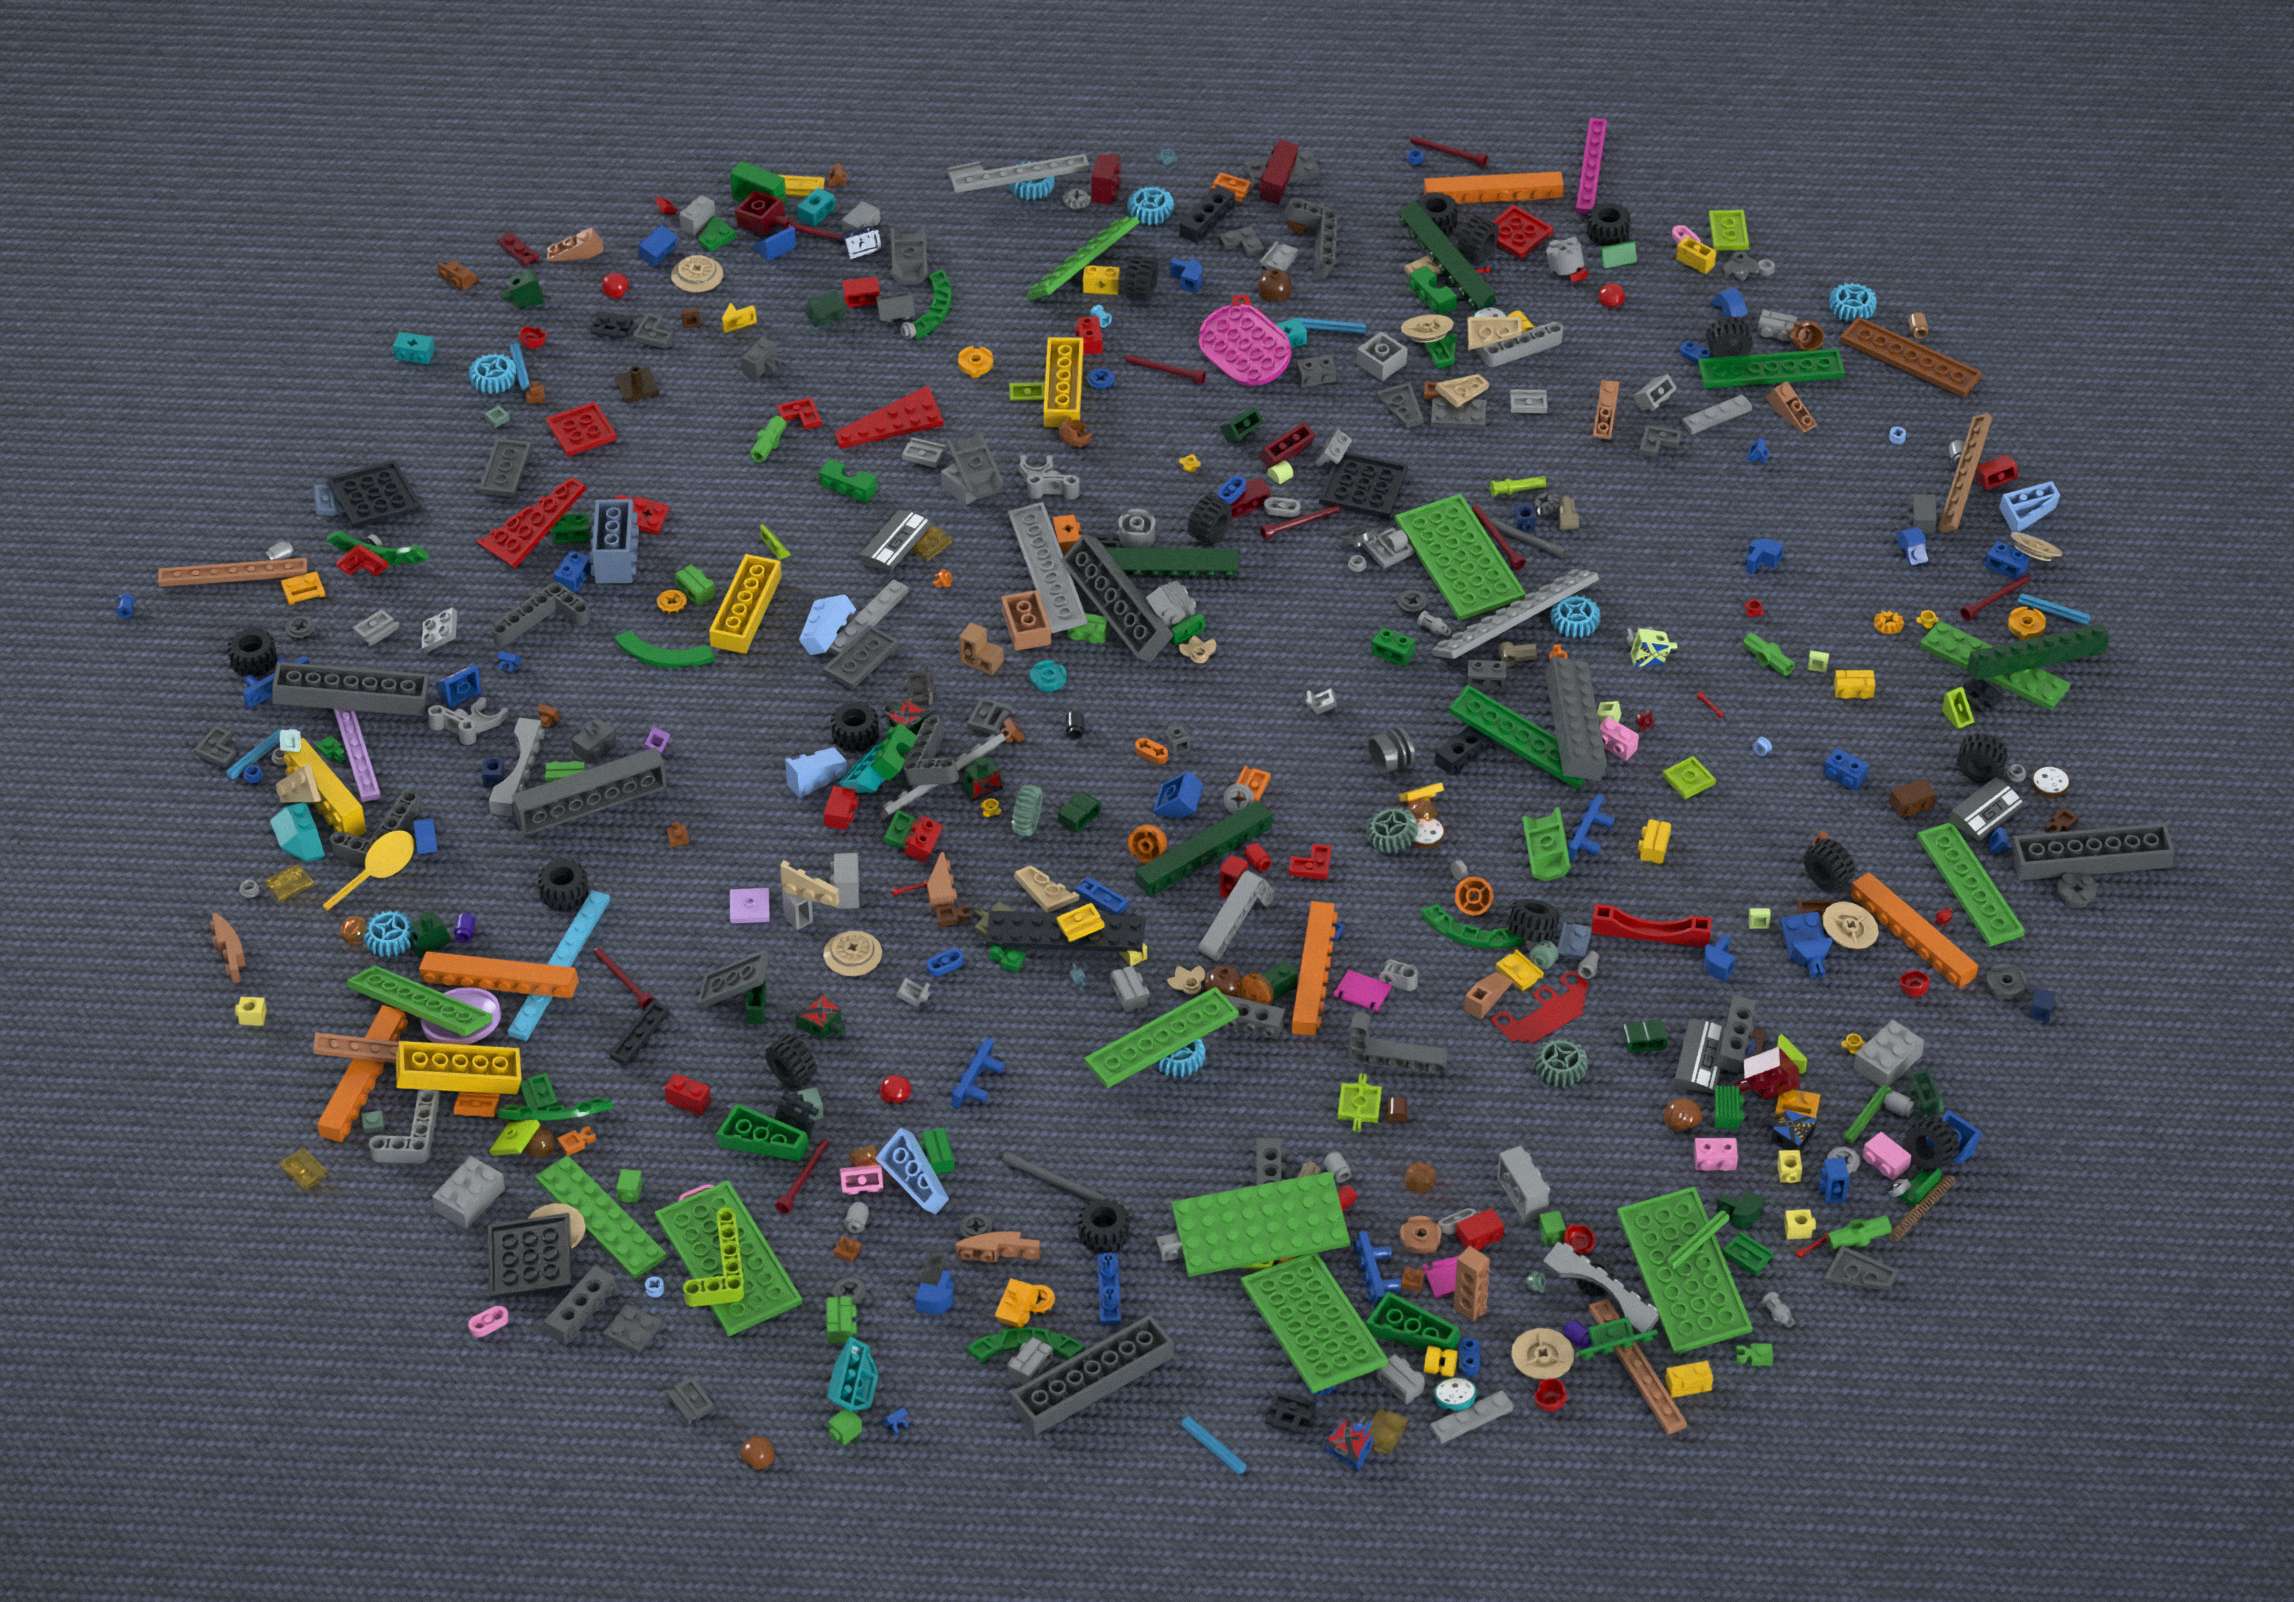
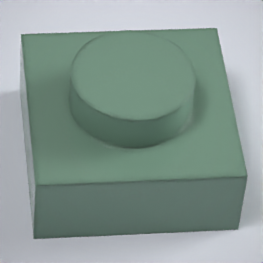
M500 406L484 413L485 419L495 428L510 420L509 414Z
M382 1110L362 1113L364 1134L385 1131Z

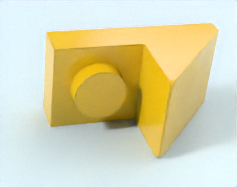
M730 303L722 317L724 333L757 323L756 309L753 305L736 310L733 304Z

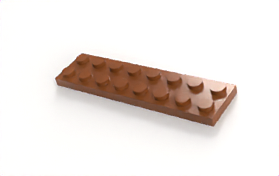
M1857 317L1840 337V342L1961 397H1965L1982 378L1981 371L1861 317Z

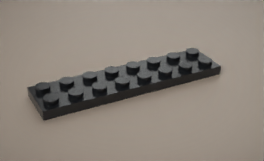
M989 911L986 946L988 947L994 945L1013 948L1114 952L1137 951L1143 953L1146 926L1145 916L1100 915L1101 920L1104 921V928L1069 942L1056 917L1066 913Z

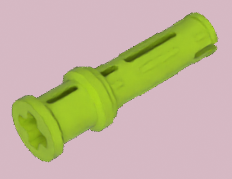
M1544 476L1520 480L1508 478L1505 481L1499 482L1490 481L1492 497H1496L1498 494L1507 493V495H1511L1516 491L1546 488Z

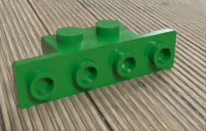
M1629 1317L1589 1327L1588 1332L1593 1347L1575 1353V1357H1582L1583 1360L1594 1357V1353L1600 1351L1603 1355L1613 1352L1614 1348L1621 1346L1622 1349L1634 1346L1633 1342L1641 1341V1344L1652 1341L1658 1332L1656 1329L1634 1335Z

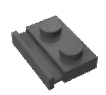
M693 1377L674 1386V1389L666 1391L667 1397L688 1424L692 1420H697L715 1410L714 1404Z

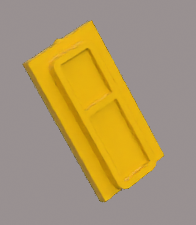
M778 175L785 178L786 190L784 192H786L787 197L807 198L817 188L824 189L825 178Z

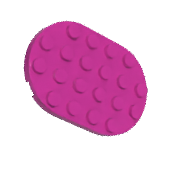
M1241 304L1240 306L1233 307L1227 305L1217 309L1205 319L1199 331L1198 341L1204 356L1231 380L1241 385L1257 386L1271 382L1283 373L1291 359V345L1286 334L1259 310L1249 305Z

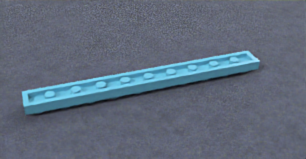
M591 890L547 965L571 967L608 905L610 895ZM529 994L508 1029V1036L527 1041L553 996Z

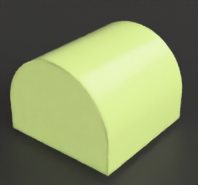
M1283 460L1269 468L1267 475L1280 485L1293 477V470L1290 464Z
M1811 650L1807 670L1826 673L1829 653Z
M1749 908V929H1769L1770 908Z

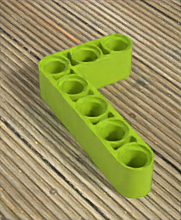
M729 1207L721 1208L717 1212L723 1276L691 1279L685 1282L683 1293L684 1301L688 1306L696 1307L738 1302L744 1297L736 1216L734 1210Z

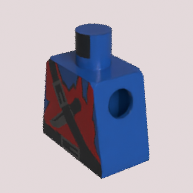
M1362 1416L1357 1424L1350 1420H1345L1324 1441L1323 1444L1326 1451L1359 1471L1373 1445L1372 1434L1368 1432L1373 1422L1365 1416Z

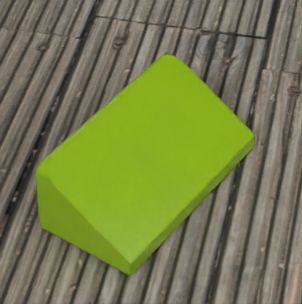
M1045 382L1009 383L1010 401L1044 400Z
M763 524L760 525L761 539L776 557L781 560L790 556L791 553L775 534Z

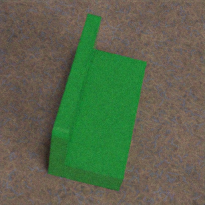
M1201 613L1194 617L1190 615L1171 626L1169 629L1174 636L1170 639V642L1176 646L1204 631L1205 617Z
M1938 1168L1933 1174L1922 1170L1910 1182V1188L1899 1195V1199L1913 1208L1916 1207L1940 1182L1942 1170Z

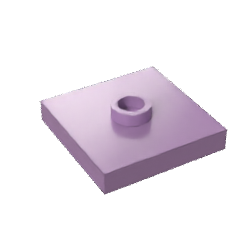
M769 888L730 890L731 924L770 922Z

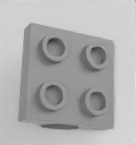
M1394 528L1378 534V538L1363 542V548L1383 569L1414 555V549L1408 544L1407 535L1403 530L1396 531Z
M453 607L423 622L421 649L425 653L456 639L457 611Z

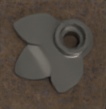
M1743 251L1735 252L1731 260L1724 266L1725 275L1734 273L1735 277L1741 282L1747 278L1749 272L1759 273L1758 263L1750 259Z

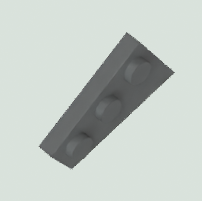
M1410 382L1376 391L1380 401L1406 428L1424 424Z
M1842 1246L1825 1275L1824 1282L1890 1291L1899 1270Z

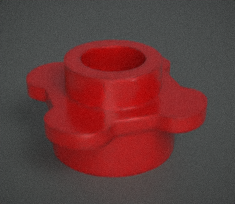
M1753 599L1744 604L1748 617L1764 615L1760 601Z
M1952 908L1940 910L1935 915L1937 919L1934 921V924L1939 923L1941 926L1947 924L1953 918V915L1950 913Z

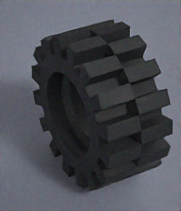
M1593 1256V1260L1588 1257L1591 1261V1266L1596 1269L1600 1267L1608 1274L1607 1277L1614 1280L1613 1266L1610 1265L1608 1260L1604 1263V1258L1602 1257L1600 1260H1597V1256ZM1576 1278L1578 1288L1580 1290L1583 1289L1585 1294L1590 1292V1296H1593V1293L1600 1296L1601 1292L1603 1295L1607 1293L1605 1289L1595 1283Z

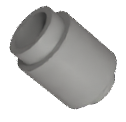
M1961 440L1953 441L1948 446L1951 461L1957 467L1965 442Z
M283 540L268 548L265 556L268 561L289 559L292 557L294 550L289 542L286 543Z
M1893 1091L1891 1094L1888 1093L1884 1099L1885 1109L1902 1117H1910L1915 1108V1102L1911 1098L1896 1091Z
M1332 1152L1326 1156L1324 1166L1328 1172L1332 1171L1334 1180L1338 1183L1347 1181L1351 1176L1350 1167L1341 1153Z
M855 1202L849 1207L844 1222L847 1230L852 1233H859L864 1230L869 1215L868 1207L861 1202Z

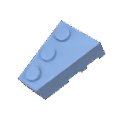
M2053 481L2003 494L1999 509L2011 531L2020 532L2054 510L2060 494Z
M846 594L814 601L799 639L809 655L826 652L838 636L837 630L840 626L844 627L847 623L845 619L850 613L853 614L856 611V608Z
M834 747L816 751L811 756L800 755L799 759L795 760L791 758L785 759L787 785L799 798L809 795L813 791L847 774V761Z

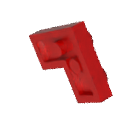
M812 397L777 405L778 413L785 421L800 418L804 430L822 426Z
M359 543L337 560L336 567L348 575H352L362 567L377 576L388 567V562Z
M1312 844L1310 858L1291 856L1289 876L1327 879L1332 846Z

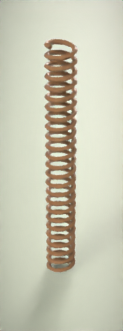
M1945 1175L1923 1200L1889 1233L1890 1240L1897 1243L1902 1238V1235H1905L1907 1230H1910L1912 1225H1915L1917 1220L1943 1196V1193H1946L1955 1184V1179L1952 1176Z

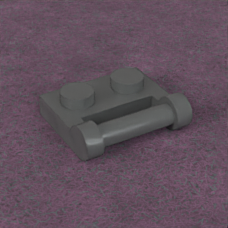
M981 697L967 722V728L987 733L990 736L993 734L998 736L1004 724L1003 721L1006 720L1007 716L1011 715L1013 708L1008 704ZM996 711L1001 712L994 726L989 725Z

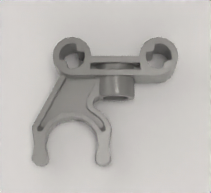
M1026 455L1020 456L1019 469L1027 481V496L1029 498L1038 499L1043 494H1063L1067 499L1079 497V478L1075 475H1061L1060 472L1054 471L1053 456H1047L1046 464L1037 468L1027 465Z
M480 697L476 703L471 705V715H468L462 709H457L453 712L440 705H434L428 709V724L432 730H442L445 728L458 734L460 743L470 745L475 743L476 733L500 726L508 718V709L502 708L498 714L492 716L483 715L480 711L486 708V699L484 697Z

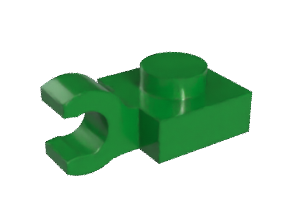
M331 735L315 744L316 750L326 759L333 757L338 763L346 760L342 755L345 753L342 744Z
M992 945L989 959L1000 962V967L1019 972L1026 953L1009 948L1004 952L1000 947Z

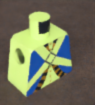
M1638 629L1630 653L1634 667L1663 664L1667 654L1677 653V643L1669 642L1665 632Z

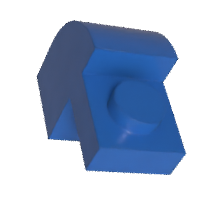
M1172 258L1170 262V275L1181 278V289L1197 293L1202 285L1201 264L1195 259L1185 262Z
M1732 287L1718 292L1717 297L1711 299L1713 306H1721L1725 318L1728 316L1742 317L1748 314L1744 299L1736 288Z
M1919 527L1895 532L1899 549H1905L1909 566L1928 562L1924 546L1926 539Z
M1771 539L1753 541L1749 545L1748 555L1745 560V564H1747L1746 572L1753 575L1760 564L1775 568L1783 556L1784 544Z
M433 818L415 820L414 828L418 854L437 852Z
M1724 934L1719 941H1715L1713 946L1706 945L1704 955V968L1707 973L1723 982L1732 973L1735 964V956L1727 953L1729 951L1730 937Z
M943 1270L937 1286L921 1282L915 1297L916 1311L927 1314H940L947 1311L953 1305L954 1281H952V1273L950 1271Z

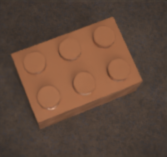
M1038 590L1001 597L1002 614L1015 651L1051 644V628Z

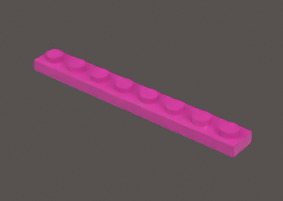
M1590 118L1576 213L1588 214L1595 204L1607 119Z

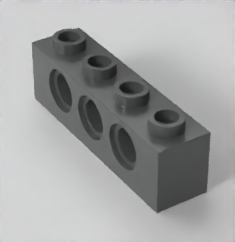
M1223 994L1239 1011L1238 1018L1223 1026L1268 1038H1279L1285 1022V1009Z
M1733 994L1727 1009L1715 1062L1716 1067L1738 1073L1741 1066L1744 1067V1060L1748 1057V1055H1745V1051L1748 1052L1751 1043L1748 1036L1751 1037L1754 1030V1025L1751 1023L1755 1021L1758 1010H1755L1756 1001Z
M1257 1138L1256 1186L1285 1180L1281 1179V1175H1285V1163H1281V1159H1285V1147H1281V1138Z
M594 1266L544 1320L545 1334L566 1345L570 1339L577 1335L578 1330L589 1322L590 1317L601 1309L606 1299L615 1293V1276Z

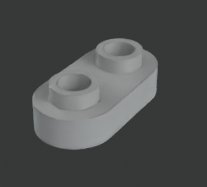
M1270 497L1264 502V510L1269 515L1296 517L1300 514V503L1294 499Z
M1465 1209L1441 1219L1438 1222L1441 1232L1446 1235L1456 1233V1223L1476 1215V1210Z

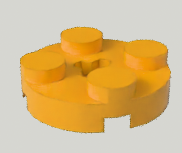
M974 346L967 347L959 353L958 367L962 372L969 374L970 377L978 378L993 368L992 352L985 347H980V349H974Z
M2020 607L2013 610L2008 619L2009 630L2022 641L2039 637L2045 632L2046 618L2039 610H2027L2028 607Z

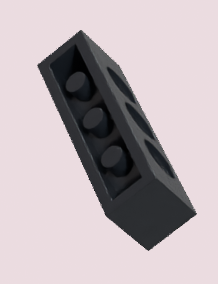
M1217 185L1179 223V236L1196 244L1205 238L1206 234L1211 229H1214L1216 224L1221 219H1224L1225 215L1235 207V192Z
M1469 725L1436 750L1435 765L1452 776L1457 771H1461L1470 761H1474L1483 751H1487L1496 741Z

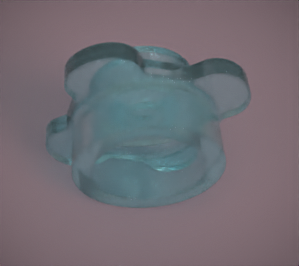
M1168 148L1163 149L1161 154L1157 156L1159 160L1163 161L1164 165H1169L1173 161L1178 160V156L1174 155V151Z
M1073 964L1074 969L1069 971L1076 985L1081 982L1085 985L1083 979L1086 977L1082 969H1077Z

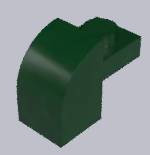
M1746 1191L1739 1202L1721 1194L1717 1200L1716 1212L1719 1213L1724 1210L1729 1215V1218H1732L1731 1226L1739 1228L1749 1227L1755 1224L1763 1213L1765 1198Z

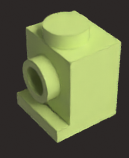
M1618 701L1600 702L1597 710L1599 725L1607 717L1619 723L1622 713Z

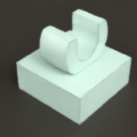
M296 729L281 730L280 750L299 752L301 749L300 731Z

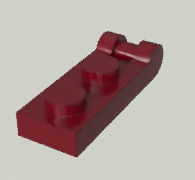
M512 232L497 239L498 245L523 267H527L530 265V262H536L540 259L537 251L529 248Z

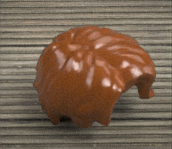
M1807 320L1796 322L1793 326V332L1790 333L1791 340L1801 351L1819 349L1823 344L1825 336L1823 330L1815 321Z
M1068 417L1059 428L1060 439L1068 446L1082 447L1091 442L1092 434H1086V424L1081 423L1080 420L1073 422L1071 417Z
M1677 1098L1667 1104L1664 1111L1665 1124L1678 1133L1685 1129L1694 1128L1695 1125L1701 1122L1703 1117L1699 1104L1686 1098Z

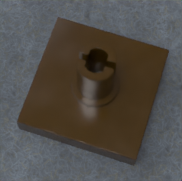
M632 366L630 372L614 375L615 382L625 404L659 395L658 386L649 367L640 369L639 366Z

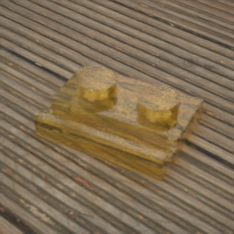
M932 524L910 551L919 557H924L928 561L952 542V536H947L944 531Z
M299 863L264 880L266 887L270 889V892L279 902L313 885L312 879L300 867Z
M304 1147L301 1148L300 1152H295L279 1162L280 1168L303 1191L320 1182L322 1177L328 1176V1171Z
M1380 1407L1372 1420L1373 1424L1368 1432L1372 1434L1374 1440L1372 1448L1389 1455L1406 1428L1408 1419L1391 1411L1386 1412Z

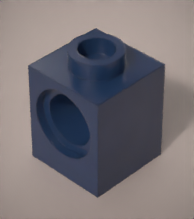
M1533 503L1514 504L1513 517L1516 529L1523 532L1535 531L1536 516Z
M484 758L482 770L483 786L494 788L504 781L503 758Z
M2036 988L2030 1013L2031 1019L2044 1022L2050 1021L2056 992Z

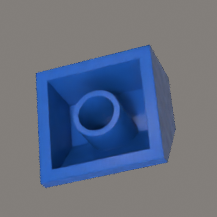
M477 665L469 666L436 682L437 695L449 709L482 693Z
M1189 771L1161 784L1153 813L1180 819L1193 815L1197 810V804L1202 795L1201 791L1204 784Z

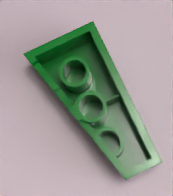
M736 1103L716 1133L719 1147L800 1161L809 1147L805 1132Z
M1390 1292L1386 1293L1366 1322V1327L1373 1337L1427 1350L1428 1346L1439 1347L1443 1352L1446 1349L1454 1350L1460 1342L1459 1327Z

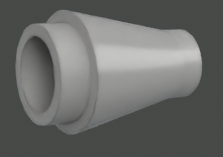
M1590 951L1578 964V974L1582 978L1589 979L1595 976L1599 955L1596 952Z

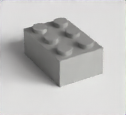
M1891 1020L1856 1053L1853 1069L1880 1087L1883 1085L1889 1087L1922 1056L1925 1040L1896 1021Z
M1522 1146L1499 1153L1497 1179L1524 1223L1539 1218V1214L1547 1213L1550 1188L1548 1183L1542 1180L1539 1169L1532 1164L1530 1154L1525 1152Z
M470 1156L432 1196L435 1212L468 1229L504 1191L503 1174Z

